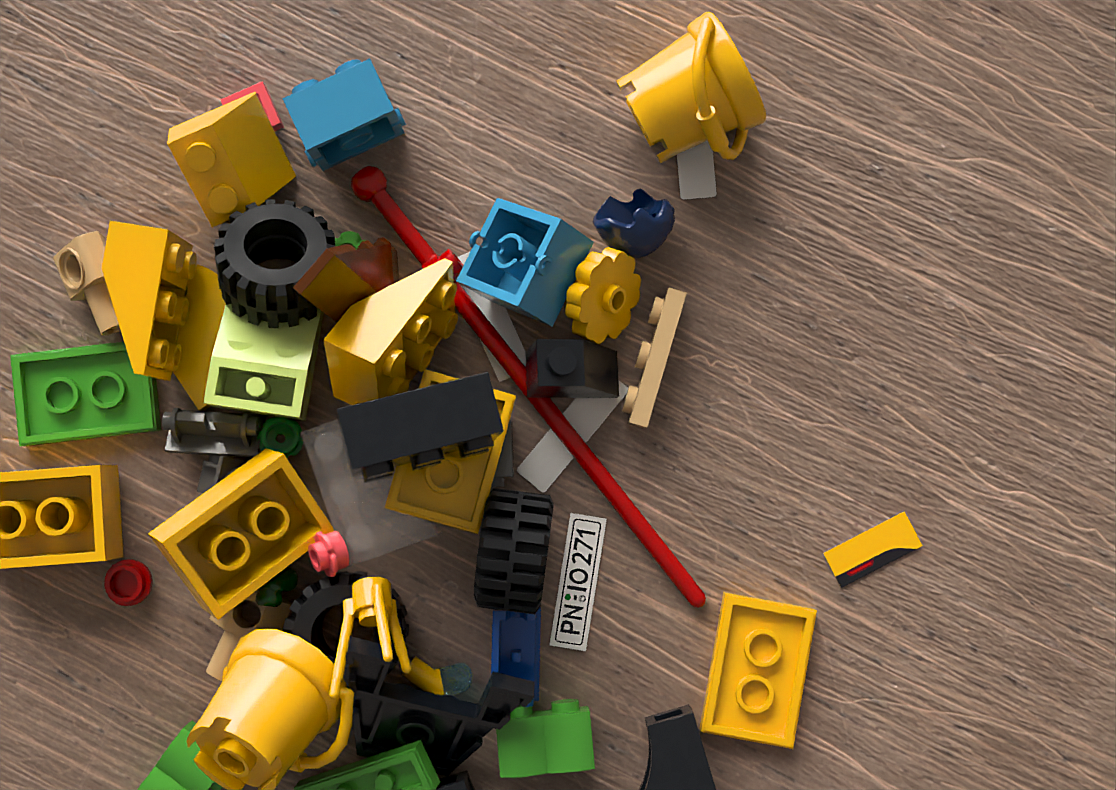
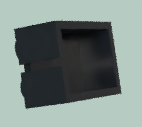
M488 372L337 409L338 424L352 477L363 475L364 483L391 477L393 472H395L394 467L411 463L413 471L441 464V460L445 459L444 454L459 450L460 458H467L488 452V448L494 446V440L504 431Z

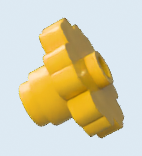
M607 247L602 253L590 252L585 260L577 266L575 272L576 280L567 289L564 302L566 316L574 319L572 323V332L585 340L601 344L606 337L616 339L622 330L629 325L631 320L630 309L634 308L639 302V289L641 285L640 275L633 273L635 269V259L628 256L624 251Z

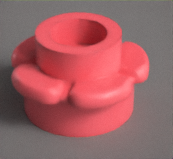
M321 531L317 532L314 536L315 543L310 544L308 547L311 563L317 572L324 571L327 576L335 577L338 570L349 566L347 546L337 531L323 534Z

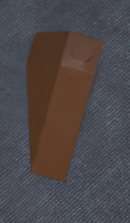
M384 237L378 238L374 244L368 240L362 241L357 250L350 244L326 248L293 289L335 322H338L351 305L399 281L397 250Z

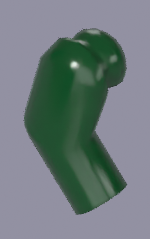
M286 567L260 587L255 598L256 603L260 606H280L282 603V591H291L298 583L296 571Z

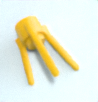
M367 577L357 580L352 585L353 598L343 600L344 618L331 678L332 682L329 692L331 699L339 697L346 666L348 640L352 635L355 618H359V623L362 626L378 628L382 656L385 662H391L393 659L391 633L402 672L405 674L411 672L407 648L397 617L396 600L392 599L391 583L386 578Z

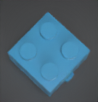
M370 58L363 62L358 59L348 61L335 70V75L319 82L316 79L304 81L292 89L291 95L282 98L304 144L305 154L311 166L315 167L318 164L322 171L405 134L402 126L406 125L401 112L399 108L393 109Z
M497 198L481 231H475L470 236L469 244L472 249L456 282L495 304L553 327L566 300L567 289L576 280V268L585 260L594 241L560 218ZM478 237L483 238L481 245L476 244Z

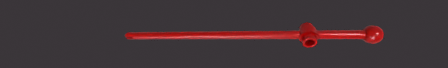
M374 166L362 168L351 179V187L355 196L362 201L372 202L420 262L423 269L444 258L453 262V280L457 286L454 298L455 308L527 398L526 367L460 283L456 282L464 266L450 248L438 256L386 191L387 179L384 173ZM527 398L690 605L696 608L702 607L706 600L704 592L551 398Z

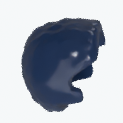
M640 188L632 193L633 200L630 202H622L610 196L601 205L593 218L594 227L603 241L610 248L624 251L633 258L646 257L656 251L672 231L675 222V209L667 199L656 200Z

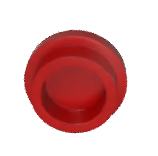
M134 559L121 560L112 565L107 571L104 580V587L108 597L121 606H133L141 603L148 597L153 585L152 575L148 567Z

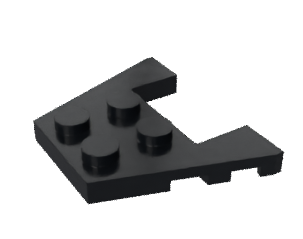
M352 636L348 640L346 664H349V688L354 692L353 727L356 754L368 758L421 740L436 773L448 776L482 746L483 737L493 728L500 730L510 721L511 712L519 705L526 707L534 698V681L494 671L477 704L459 700L452 695H438L413 689L406 684L385 682L384 679L391 662L383 660L380 643Z

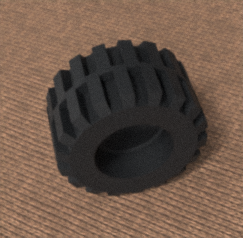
M275 199L265 200V205L257 206L254 202L245 206L246 212L244 213L236 210L229 216L230 224L223 223L218 230L219 238L215 239L214 245L219 289H221L222 298L226 305L232 304V312L238 317L247 314L248 322L258 326L261 321L268 322V328H279V323L288 322L289 327L299 325V319L302 317L308 321L317 316V307L300 295L293 287L326 248L335 247V236L332 230H328L327 221L322 216L314 218L313 209L307 206L301 209L296 208V202L285 200L284 204H275ZM274 258H284L296 262V264L284 269H266L258 266L259 263Z
M493 488L485 503L476 562L474 598L477 607L534 615L540 608L554 508L550 495Z
M348 571L337 572L335 577L326 576L309 585L289 608L292 610L291 616L285 619L283 629L314 645L335 663L336 653L327 645L323 635L324 617L330 609L343 604V600L353 598V583L359 579L369 577L367 576L368 573L362 571L348 573ZM393 588L391 589L392 599L396 600L397 617L404 641H406V637L409 635V624H406L405 621L407 611L405 605L401 606L398 602L397 597H399V594ZM373 627V642L380 643L378 628ZM391 633L390 637L392 643L391 646H393V659L391 661L386 676L392 671V669L397 665L399 661ZM346 664L343 676L347 688H349V664Z

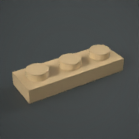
M668 288L664 299L659 297L654 299L648 323L656 325L651 343L642 341L635 364L636 368L643 370L638 387L629 385L622 412L630 414L627 422L629 425L643 429L648 427L687 292Z

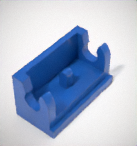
M541 607L535 615L493 609L491 674L494 671L534 681V698L526 707L533 706L534 701H539Z

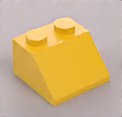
M256 92L169 129L167 145L212 228L229 221V216L236 210L241 213L246 212L245 206L255 202L257 206H260L265 200L296 177V173Z

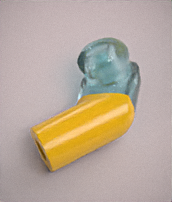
M417 656L410 662L411 672L402 674V676L423 691L452 696L467 691L473 679V672L465 663L458 662L433 669Z

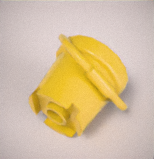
M705 12L687 26V33L632 72L616 80L620 91L630 85L632 86L634 92L626 96V103L650 147L660 141L666 150L656 155L660 163L708 141L711 149L714 152H718L723 159L734 160L743 150L748 130L766 121V110L762 98L743 58L722 23L711 12ZM737 128L732 147L729 148L726 132Z
M256 629L239 640L227 667L223 669L220 687L202 717L190 731L186 741L189 748L196 741L200 751L193 759L194 762L212 781L225 789L242 790L245 784L252 787H259L258 790H275L288 770L303 772L305 769H318L337 759L348 743L352 727L354 692L352 689L347 688L343 678L339 697L331 699L329 692L334 663L320 649L299 636L278 629ZM340 718L337 737L330 748L318 756H307L304 751L318 734L329 730Z

